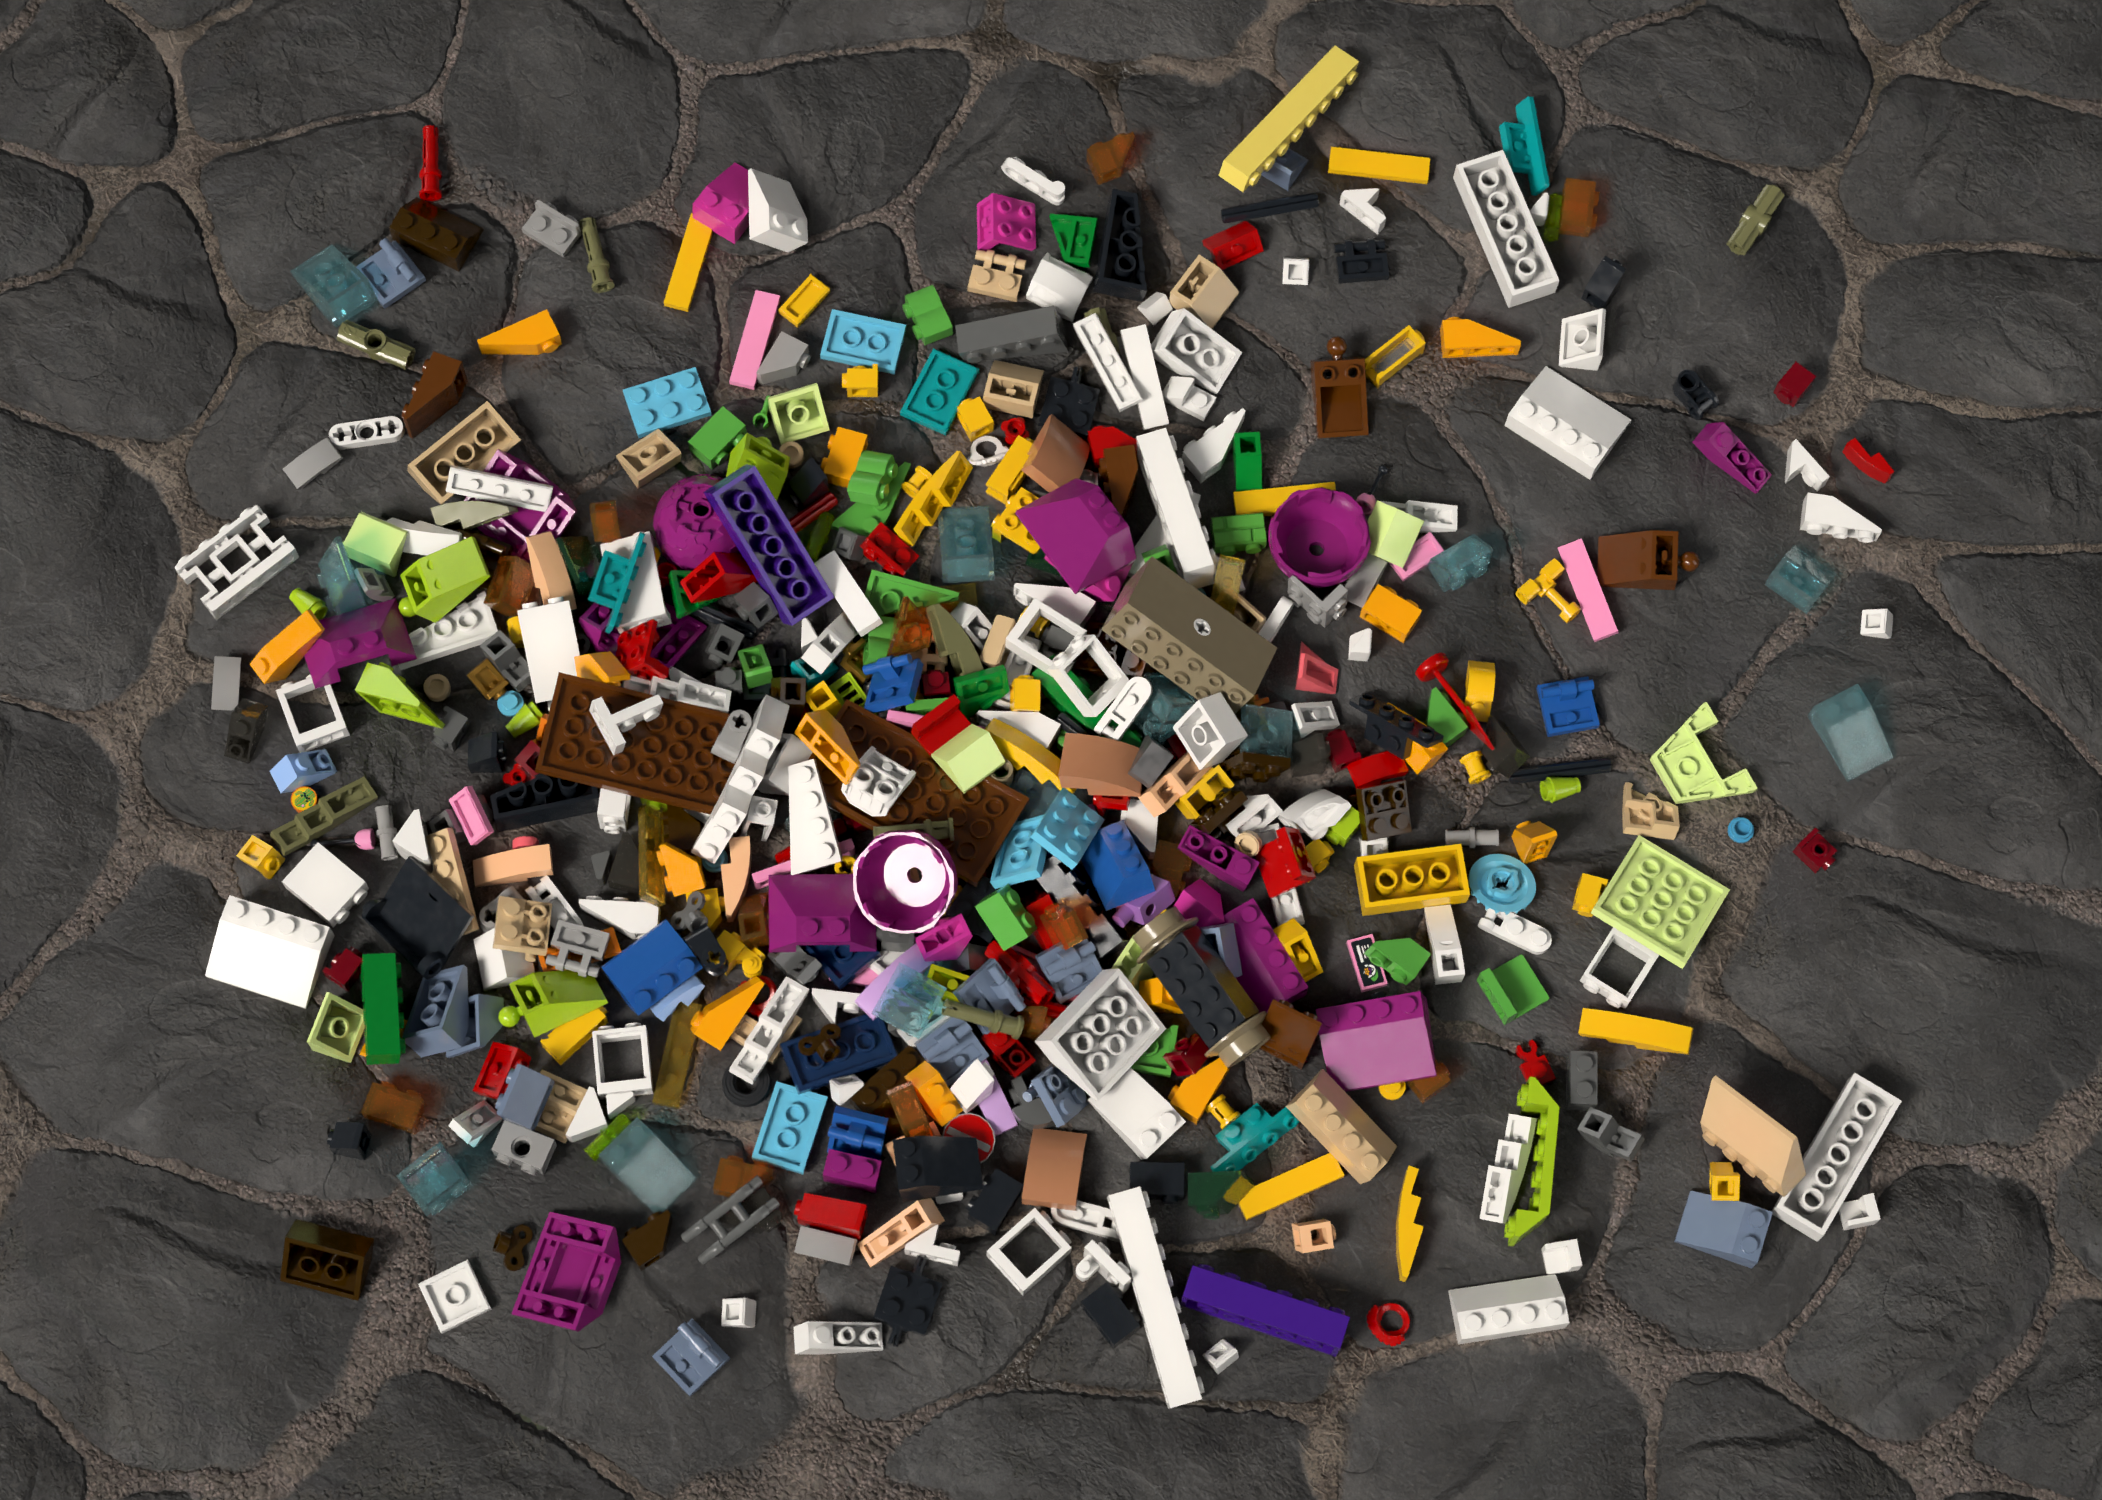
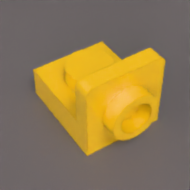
M254 835L249 838L236 855L241 861L258 870L267 879H271L285 861V858L277 850Z

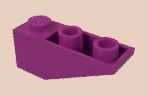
M1724 422L1706 424L1693 441L1694 445L1708 460L1755 494L1759 492L1772 475Z
M1189 825L1177 849L1217 878L1242 892L1248 886L1260 863Z

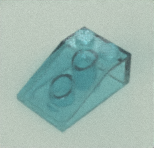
M332 244L290 271L321 313L335 327L340 326L346 319L349 320L378 301L368 278Z
M988 506L942 509L938 516L943 583L994 580V554Z
M337 536L318 563L321 573L316 575L321 588H327L329 596L324 598L329 611L334 610L336 615L367 607L341 536Z
M1859 684L1813 706L1807 717L1847 782L1893 758L1872 705Z
M638 1117L598 1155L601 1162L653 1213L660 1210L663 1213L696 1180V1177Z
M441 1142L437 1143L397 1175L407 1193L426 1216L431 1213L432 1215L439 1213L446 1206L445 1202L452 1196L454 1198L459 1197L467 1190L466 1185L470 1183Z

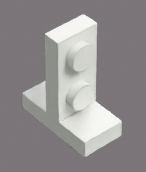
M659 694L611 715L603 698L600 697L591 702L589 711L612 754L616 755L623 751L626 743L620 730L626 732L635 727L637 722L644 719L648 722L658 717L663 701Z

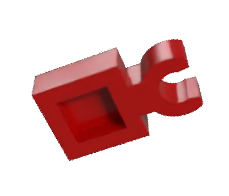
M1534 1040L1528 1042L1531 1051L1528 1053L1524 1052L1520 1045L1516 1047L1517 1056L1525 1061V1063L1520 1064L1519 1068L1526 1082L1529 1077H1535L1542 1086L1555 1081L1556 1077L1545 1054L1537 1057V1045Z

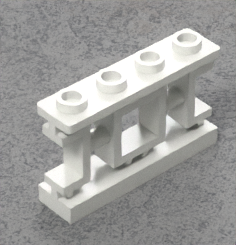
M258 505L245 509L237 520L233 523L225 524L212 539L204 540L196 551L183 556L175 566L178 575L187 585L198 577L210 591L200 599L216 620L299 558L295 547L287 541L284 535L272 543L261 530L270 521ZM252 527L258 537L249 544H246L240 535ZM263 545H266L272 554L261 562L254 552ZM240 546L251 560L231 575L220 560ZM208 559H211L217 568L205 576L198 567ZM224 576L231 585L219 594L212 584Z

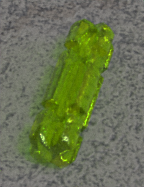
M1557 193L1549 195V207L1545 221L1547 229L1544 228L1543 235L1544 239L1549 242L1557 240L1559 236V229L1557 228L1560 227L1561 207L1559 206H1562V196Z

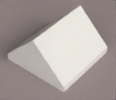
M1602 308L1562 319L1559 366L1598 370L1603 357L1605 309Z
M417 809L411 813L393 839V843L401 857L407 860L408 856H412L431 874L433 872V863L426 840L428 835L427 827L420 810Z
M495 928L473 939L484 991L508 986L510 983L535 972L533 962L525 960V953L492 948Z

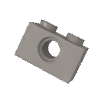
M504 1120L491 1150L497 1156V1161L509 1166L513 1162L522 1166V1171L535 1176L537 1172L545 1174L557 1144L554 1139ZM520 1145H529L530 1151L526 1155L520 1156L516 1154V1150Z

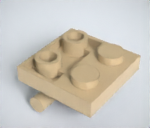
M499 896L492 948L525 953V960L528 962H534L536 955L546 956L552 904Z

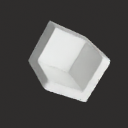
M1874 1193L1863 1195L1858 1200L1843 1202L1838 1210L1844 1231L1874 1225L1880 1220Z
M1577 1239L1548 1243L1541 1249L1547 1275L1577 1271L1582 1266Z

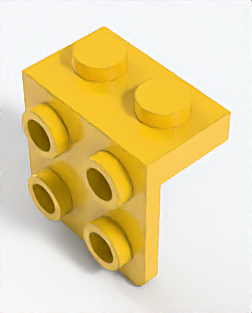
M1023 487L1019 489L1016 495L1012 494L1006 503V509L1002 514H998L991 524L992 538L1001 543L1007 537L1032 554L1038 553L1041 549L1015 512L1039 498Z

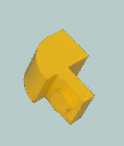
M1468 660L1464 704L1466 707H1470L1478 721L1489 722L1495 688V664Z

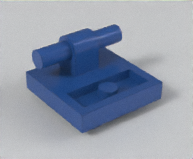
M911 654L897 657L891 655L879 658L877 662L863 665L862 670L865 675L873 674L864 708L872 713L914 703L924 666L919 658L912 659Z
M1587 676L1537 685L1536 689L1547 737L1599 728V719L1592 690H1594L1593 679L1589 680Z
M836 1106L832 1125L828 1131L829 1143L827 1152L829 1149L881 1160L889 1118Z

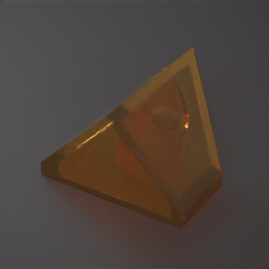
M908 596L902 598L894 617L886 657L891 655L899 656L930 647L932 631L929 621Z

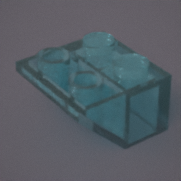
M1473 534L1430 558L1428 569L1443 592L1449 589L1454 591L1462 587L1466 583L1465 580L1472 576L1478 578L1487 571L1493 549L1489 544Z
M1794 545L1772 571L1765 585L1805 614H1808L1837 574Z
M1160 672L1145 673L1144 678L1148 679L1152 684L1153 693L1135 718L1134 723L1145 736L1148 735L1159 744H1162L1176 733L1173 726L1196 701L1188 692Z
M899 963L871 1014L919 1039L947 988Z

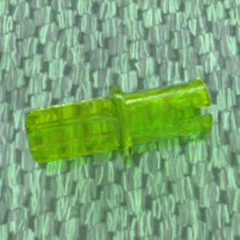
M822 512L819 515L813 531L809 532L810 539L805 549L813 562L818 561L824 543L828 542L827 536L834 521V516L828 512Z
M620 1114L604 1130H599L601 1133L583 1150L596 1162L612 1144L616 1145L615 1141L632 1125L631 1121L624 1114Z

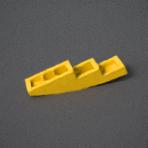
M956 451L932 475L895 525L894 531L908 546L915 545L925 526L934 525L943 507H952L973 469L961 451Z
M996 718L989 722L984 730L989 731L1000 753L1011 762L1017 771L1025 766L1041 784L1050 779L1059 790L1062 789L1058 776L1061 759L1020 730ZM1077 788L1065 789H1067L1070 793L1073 794Z
M1583 1008L1578 1033L1583 1037L1607 1039L1610 1043L1635 1045L1637 1049L1689 1055L1693 1028L1641 1016Z
M1408 1166L1405 1172L1396 1221V1256L1399 1279L1403 1282L1408 1278L1424 1227L1413 1223L1421 1197L1411 1194L1419 1170L1412 1166Z

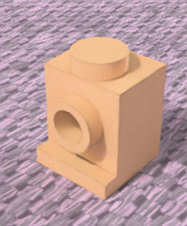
M1321 1219L1303 1223H1292L1296 1251L1307 1253L1334 1248L1333 1241L1336 1240V1231L1331 1221ZM1312 1230H1316L1317 1235L1314 1239L1311 1238Z

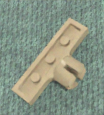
M445 828L427 835L426 840L433 863L431 875L474 915L463 935L479 930L453 828Z

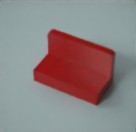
M1243 221L1202 240L1203 246L1210 250L1214 264L1221 270L1264 251L1257 229L1247 221Z
M955 694L924 715L912 726L911 734L929 755L971 725L959 710L961 701Z

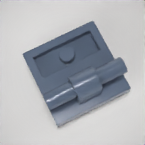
M384 238L379 243L382 249L356 266L354 270L382 307L386 309L424 283L426 279L396 240L390 243L387 238Z
M1083 931L1075 933L1035 956L1048 984L1056 991L1054 996L1060 1004L1081 993L1102 971L1094 954L1096 948L1091 941L1088 942Z
M995 958L988 959L953 992L960 1003L991 1012L999 1009L1003 1011V1014L1009 1015L1014 1009L1020 1012L1026 1007L1017 987L1010 977L1005 974ZM976 1024L982 1034H989L991 1032L988 1027Z
M949 1017L914 1043L924 1059L940 1073L947 1086L958 1080L976 1059L982 1062L989 1057V1054L972 1032L970 1025L964 1020Z
M1053 1063L1033 1078L1029 1089L1023 1093V1099L1027 1102H1030L1035 1097L1041 1098L1057 1128L1065 1125L1089 1104L1085 1091Z
M693 1318L688 1323L683 1322L678 1327V1332L652 1356L689 1397L730 1360V1357Z

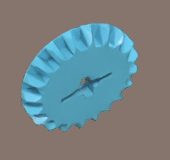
M1486 855L1473 864L1468 875L1471 896L1477 898V904L1482 903L1485 905L1486 910L1489 908L1493 909L1496 914L1498 912H1504L1506 915L1510 912L1517 914L1521 909H1526L1536 893V882L1530 869L1523 862L1509 855ZM1507 882L1505 888H1496L1497 883Z

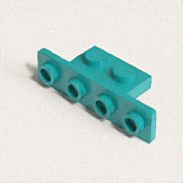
M1527 96L1515 107L1518 123L1503 122L1499 126L1503 151L1512 172L1528 174L1531 195L1537 196L1549 187V176L1534 98Z
M641 532L635 540L629 559L606 550L604 551L588 597L589 601L612 609L605 632L609 634L614 627L618 628L621 623L623 613L619 611L622 603L626 604L629 599L631 590L627 587L630 580H635L639 566L635 565L637 557L642 558L647 543L643 542L645 534Z
M1258 1103L1254 1104L1215 1135L1218 1142L1229 1151L1211 1166L1217 1182L1223 1184L1232 1178L1265 1149L1275 1144L1280 1137L1295 1128L1300 1121L1287 1107L1272 1117Z

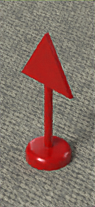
M1440 652L1429 657L1417 668L1415 672L1417 678L1422 682H1428L1437 678L1466 716L1468 728L1493 751L1495 749L1470 707H1466L1441 674L1448 666L1449 660L1447 656Z

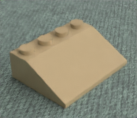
M1715 1075L1711 1080L1700 1122L1704 1140L1711 1146L1717 1145L1721 1148L1723 1154L1730 1161H1738L1743 1165L1742 1167L1745 1172L1751 1177L1757 1176L1760 1178L1769 1191L1772 1193L1777 1191L1785 1197L1806 1176L1797 1136Z

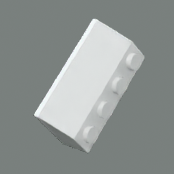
M1556 1274L1448 1291L1458 1344L1564 1329L1569 1324L1565 1297Z

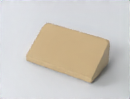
M1002 615L996 616L979 657L980 661L987 667L1005 666L1011 651L1005 647L1006 637L1016 625L1015 619Z

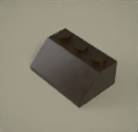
M418 197L403 205L389 226L393 241L396 240L398 243L456 271H460L484 231L483 228Z
M909 1045L849 1098L850 1104L856 1111L889 1118L885 1143L925 1109L904 1077L925 1061Z
M295 1219L285 1236L280 1281L359 1301L372 1260L374 1239Z

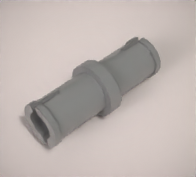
M382 805L375 807L378 824L376 837L380 840L381 860L397 859V849L393 843V839L397 835V828H394L392 806Z
M1469 827V830H1445V845L1461 844L1462 846L1469 845V848H1475V845L1499 846V830H1475V827Z

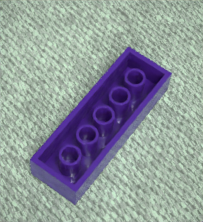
M745 464L703 492L761 588L770 596L784 624L793 626L834 598V595L755 465Z
M1199 1264L1198 1267L1192 1265L1180 1306L1334 1357L1337 1356L1350 1319L1349 1316L1345 1315V1311L1335 1307H1329V1310L1318 1307V1302L1303 1298V1301L1292 1298L1293 1294L1284 1290H1277V1292L1266 1290V1285L1256 1281H1251L1250 1284L1242 1282L1239 1276L1225 1272L1224 1275L1215 1273L1214 1268L1208 1265Z

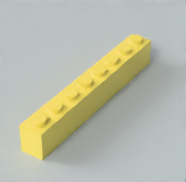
M1335 45L1224 159L1219 176L1242 192L1250 185L1254 186L1259 181L1261 173L1264 170L1268 172L1271 169L1277 156L1282 157L1288 150L1289 144L1292 141L1294 143L1298 141L1303 133V129L1305 127L1310 128L1315 122L1319 113L1323 114L1328 109L1331 100L1340 97L1345 85H1351L1358 75L1356 69L1359 61Z

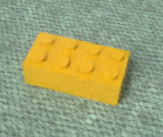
M1461 844L1361 856L1356 858L1354 864L1362 916L1466 903L1470 896Z

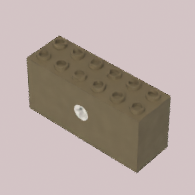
M1153 556L1126 582L1101 629L1197 700L1221 692L1234 714L1255 695L1277 650L1276 646Z

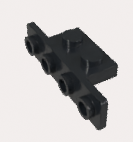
M1362 693L1350 699L1349 705L1368 715L1364 738L1402 760L1410 757L1413 741L1425 748L1432 747L1443 741L1444 736L1436 732L1432 727L1425 726L1416 721L1414 717L1400 712L1394 706L1377 699L1373 694Z

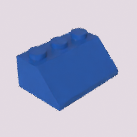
M1124 820L1099 829L1083 854L1081 862L1105 910H1110L1155 892L1149 868Z
M666 919L601 966L626 1004L638 1016L703 968L688 945Z

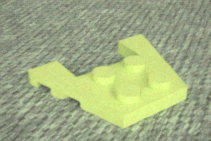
M1707 702L1703 703L1650 758L1652 765L1675 804L1749 794L1758 789L1746 768L1722 780L1696 735L1718 723Z

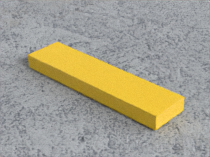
M1331 147L1328 173L1427 184L1430 158Z
M693 213L690 215L664 299V306L689 312L713 234L712 229L693 218Z
M1335 482L1233 492L1235 515L1263 513V516L1275 515L1277 508L1293 492L1321 487L1336 491Z
M1328 1153L1236 1194L1235 1198L1247 1221L1344 1178L1345 1175L1338 1161L1331 1153Z

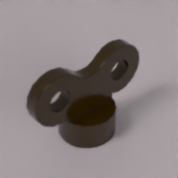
M827 1024L822 1027L819 1035L802 1038L798 1043L800 1053L809 1056L816 1052L824 1062L834 1060L841 1050L835 1042L841 1037V1029L836 1024ZM830 1031L835 1032L833 1035L827 1034ZM807 1044L812 1045L810 1048L805 1047Z
M526 1225L516 1226L512 1234L499 1231L494 1241L493 1251L505 1255L503 1263L509 1271L520 1270L524 1265L522 1249L531 1241L533 1235L532 1230ZM520 1231L525 1232L524 1239L519 1238ZM512 1257L517 1259L516 1265L511 1264L510 1259Z

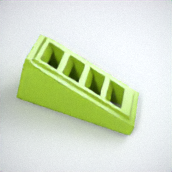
M850 672L829 686L841 706L845 703L843 698L856 690L858 694L852 697L850 701L855 703L862 698L864 702L859 706L864 708L867 695ZM850 681L852 686L840 694L837 689Z

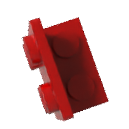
M654 619L622 632L617 640L618 646L615 655L631 676L651 681L653 676L662 679L667 678L670 668L660 663L658 659L650 657L658 623Z
M1284 826L1276 830L1278 838L1262 845L1260 852L1255 855L1256 861L1260 862L1258 866L1270 898H1275L1316 878L1299 829Z

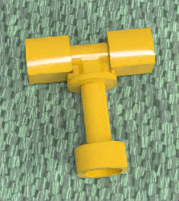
M1555 558L1540 570L1539 576L1536 579H1529L1515 593L1517 598L1525 605L1537 595L1541 598L1547 596L1562 611L1559 616L1566 623L1573 620L1581 611V608L1575 602L1569 604L1554 589L1556 586L1554 581L1565 570L1562 564Z

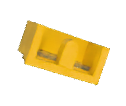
M1217 765L1215 768H1210L1174 804L1187 819H1196L1200 816L1197 812L1208 801H1213L1216 794L1223 788H1232L1234 783L1222 768Z

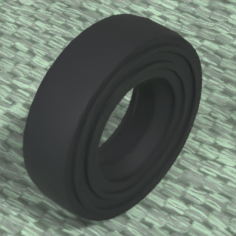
M730 1064L722 1077V1088L727 1099L740 1107H753L761 1103L767 1097L771 1085L767 1069L764 1067L758 1075L755 1089L749 1093H743L736 1087L738 1076L729 1072L732 1065Z

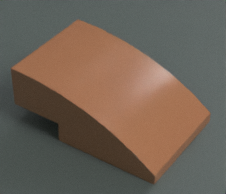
M1051 414L1028 451L1029 457L1021 471L1050 493L1064 484L1080 478L1088 459L1090 446Z
M1065 733L1058 775L1061 788L1087 789L1088 795L1141 797L1142 783L1128 774L1139 748L1109 738Z
M1033 1129L1023 1185L1022 1204L1076 1211L1087 1134L1051 1129Z

